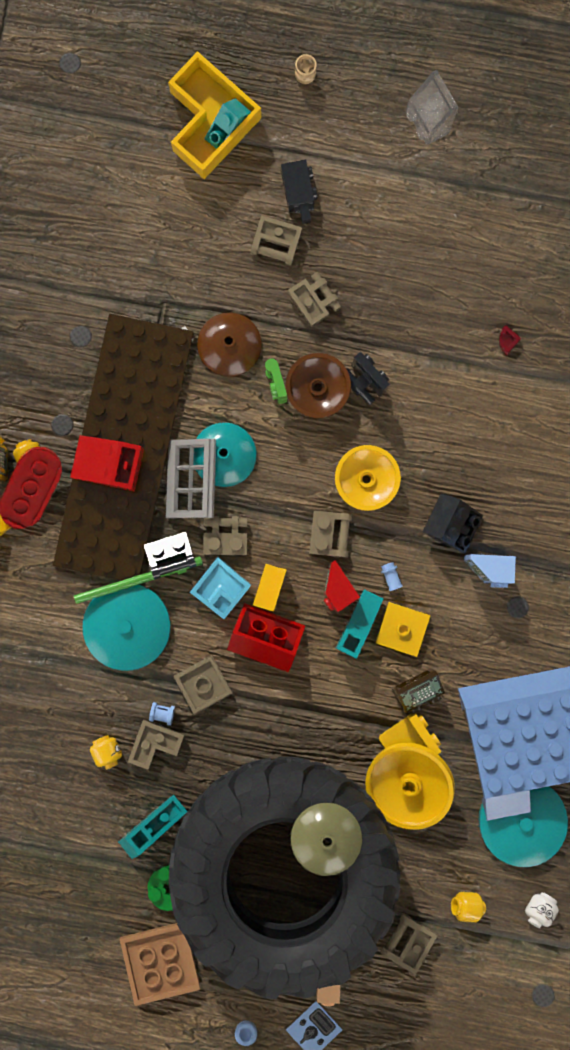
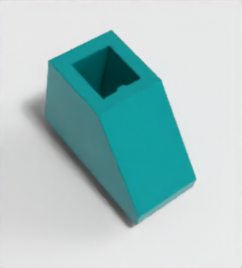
M236 98L222 104L204 139L217 149L251 111Z

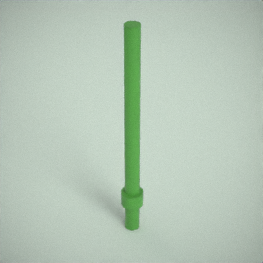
M200 556L194 558L196 566L203 565ZM190 566L168 574L161 575V577L171 575L174 573L181 574L187 572L186 570L190 569ZM151 571L74 595L76 604L154 580Z

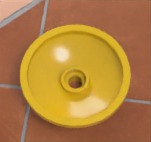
M372 445L358 446L348 451L340 459L335 471V485L341 498L353 508L364 511L377 510L387 505L397 494L401 481L399 466L393 456L386 450ZM364 476L370 477L369 483L363 482Z

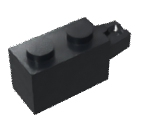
M306 159L281 164V175L288 211H295V214L300 213L302 224L311 223L310 211L314 210V200H317L316 187H312L310 181L313 179L312 167L307 166Z

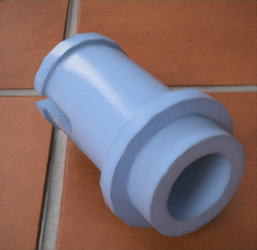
M394 562L381 566V573H384L389 591L403 587L396 571L398 567L394 565Z

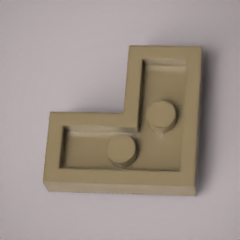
M143 720L128 763L149 769L156 749L177 756L185 734Z

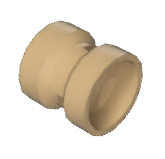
M303 54L296 60L295 77L302 84H309L316 77L317 65L314 57Z

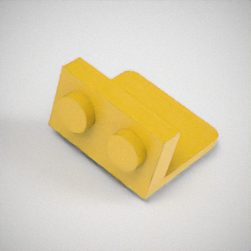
M415 713L408 715L379 736V740L384 748L399 743H414L427 747L437 754L441 753L438 747L441 745L440 741L434 733L432 735L429 734L426 729L429 725L423 716H417Z

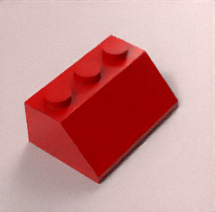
M244 603L227 650L289 673L305 625Z

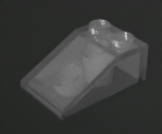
M437 70L430 74L409 99L406 109L410 122H414L417 127L418 137L420 140H424L426 145L449 134L458 110L456 102Z

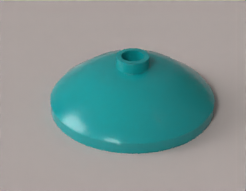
M216 423L204 429L196 438L216 439L215 486H235L243 482L253 471L257 457L256 446L252 437L242 427L232 423ZM204 447L194 448V465H204ZM222 449L227 450V456H220V451ZM196 470L203 479V470Z

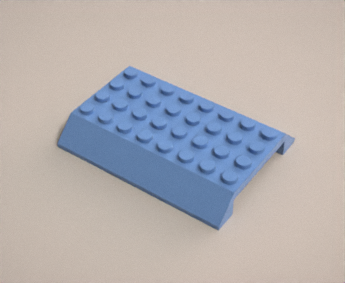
M570 667L458 688L462 710H465L483 791L484 798H482L487 821L531 812L530 790L570 782Z

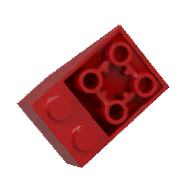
M80 435L70 478L135 492L144 448L121 441Z

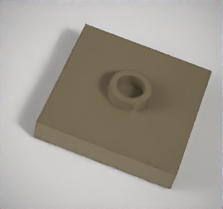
M213 655L173 676L194 715L233 694Z

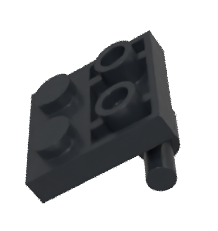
M360 351L354 357L351 365L360 376L356 378L348 368L346 369L350 376L351 389L357 396L360 395L370 406L375 399L366 389L370 386L380 398L386 393L390 385L388 383L389 378L382 370L378 371L373 366L375 362L368 354L364 355Z

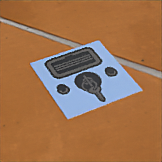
M315 1001L286 1031L303 1050H322L342 1029Z

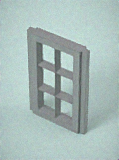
M216 439L169 441L166 518H214ZM204 447V465H194V448ZM180 448H190L189 465L179 466ZM179 470H189V488H179ZM193 470H203V488H193ZM203 492L202 510H192L193 493ZM178 493H188V510H178Z

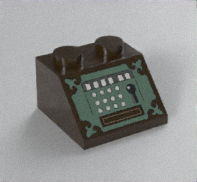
M431 668L392 687L405 713L410 712V714L420 711L422 709L421 705L427 702L433 704L441 700V695L445 694L436 670Z

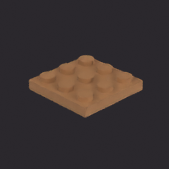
M177 923L120 937L135 1006L200 990L201 986L193 952L184 934L178 928Z

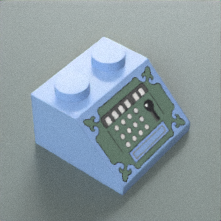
M476 554L464 556V561L484 583H491L492 588H508V584L515 583L516 556Z

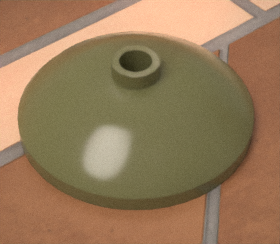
M320 803L306 808L297 817L291 832V846L298 862L308 871L324 876L335 875L348 869L357 859L362 846V833L358 821L349 810L335 803ZM327 837L332 840L328 846L323 844V840Z

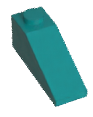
M172 795L128 832L118 843L131 859L136 858L186 814L187 810Z

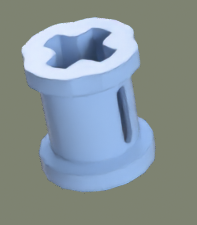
M153 702L149 721L166 722L167 725L171 726L175 706L165 707Z

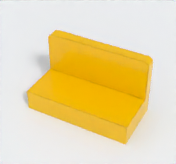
M265 564L253 603L254 606L274 612L286 569Z

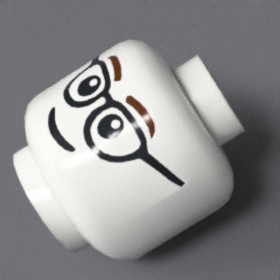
M543 892L535 894L525 909V913L530 917L528 921L537 928L551 926L559 912V908L556 905L557 901Z

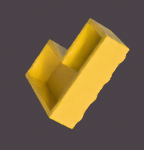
M197 51L168 82L170 93L195 115L171 141L173 152L205 179L262 117L261 107ZM236 98L251 113L216 149L204 138L222 104Z

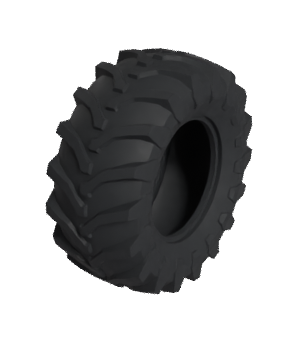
M278 757L274 760L265 758L246 763L235 771L227 772L208 786L205 792L198 796L190 810H188L178 829L169 865L170 897L178 928L184 934L197 959L205 967L210 966L231 987L239 989L243 986L265 999H277L279 994L299 998L315 996L317 988L321 989L344 984L351 978L350 971L356 970L371 960L378 951L377 942L379 939L384 938L395 918V902L398 901L400 892L399 855L394 836L385 816L376 806V802L356 782L346 778L347 776L331 766L317 761L310 762V759L298 757ZM335 803L349 810L358 821L361 829V850L355 862L339 874L334 894L318 913L300 922L280 924L259 918L241 903L231 883L229 862L235 849L246 836L268 824L278 822L294 823L306 808L316 804ZM325 838L331 844V838Z

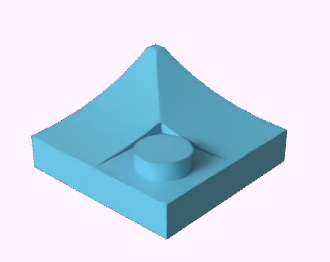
M217 557L190 593L221 618L225 619L252 584L234 571L221 558Z

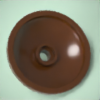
M222 313L212 317L204 324L198 336L197 348L200 359L210 371L220 376L234 377L246 373L256 364L261 353L262 343L260 333L251 320L237 313ZM227 338H231L233 340V343L227 345L225 343V340Z
M312 353L301 357L292 365L287 374L285 386L291 405L299 413L310 418H326L337 413L345 405L350 395L351 381L347 369L337 358L324 353ZM321 385L322 390L317 392L314 390V386Z

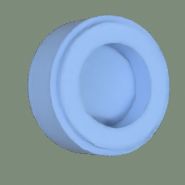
M245 1020L236 1026L235 1038L240 1045L249 1046L255 1042L257 1028L253 1022Z

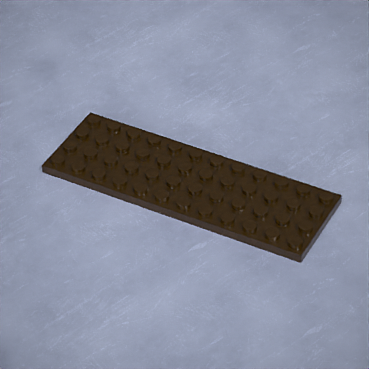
M109 313L82 436L139 445L144 448L135 492L72 479L53 566L117 580H125L141 575L146 553L144 545L148 544L169 441L172 435L194 335L193 331Z

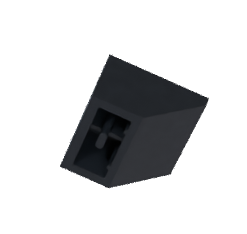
M441 493L422 532L432 539L465 554L481 523L483 515L461 499Z

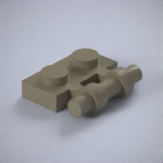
M318 272L311 276L315 282L312 285L305 278L288 290V294L311 327L329 316L326 307L331 306L334 312L341 309L338 297L335 293L332 294L327 286V281ZM317 290L321 291L325 297L324 300L320 301L315 293Z
M219 516L204 518V527H212V533H204L203 555H247V533H239V527H247V518H239V516H232V518H219ZM219 527H232V533H219Z

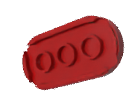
M33 447L25 451L19 458L0 498V515L3 521L10 527L24 529L33 526L42 517L62 475L61 461L54 451L46 447Z

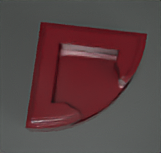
M506 325L500 332L499 345L502 352L507 356L522 338Z

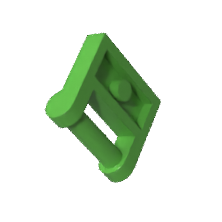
M268 359L265 363L266 377L272 380V383H270L273 400L277 399L278 404L286 403L287 393L278 362L275 359Z

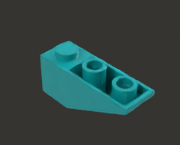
M365 589L363 590L335 647L336 649L357 659L383 598Z

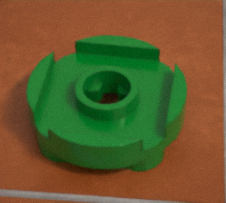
M169 865L158 868L151 875L147 887L148 898L157 908L173 911L170 894L166 893V888L163 887L164 884H169Z

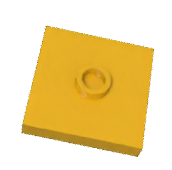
M388 602L375 643L417 657L430 615Z

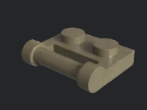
M261 215L250 254L256 256L261 254L285 261V264L292 266L302 227ZM261 240L287 247L289 251L288 253L261 246L260 243Z
M313 511L309 554L348 558L347 543L352 514ZM335 520H341L338 550L332 549Z
M402 913L399 918L400 923L387 946H383L380 953L416 975L438 935L407 914ZM409 926L413 930L398 955L394 950Z

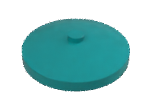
M135 585L92 599L83 618V636L89 651L99 662L116 670H136L152 663L163 652L170 637V616L164 602L155 592L142 585Z
M551 787L530 790L531 812L487 821L482 802L478 818L480 834L487 848L498 859L512 866L532 867L546 862L559 851L567 834L568 817L561 798Z

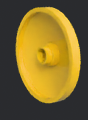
M399 743L383 749L373 759L366 774V792L376 802V806L381 810L387 822L397 827L415 830L433 826L445 817L454 799L455 783L450 768L437 753L419 744Z

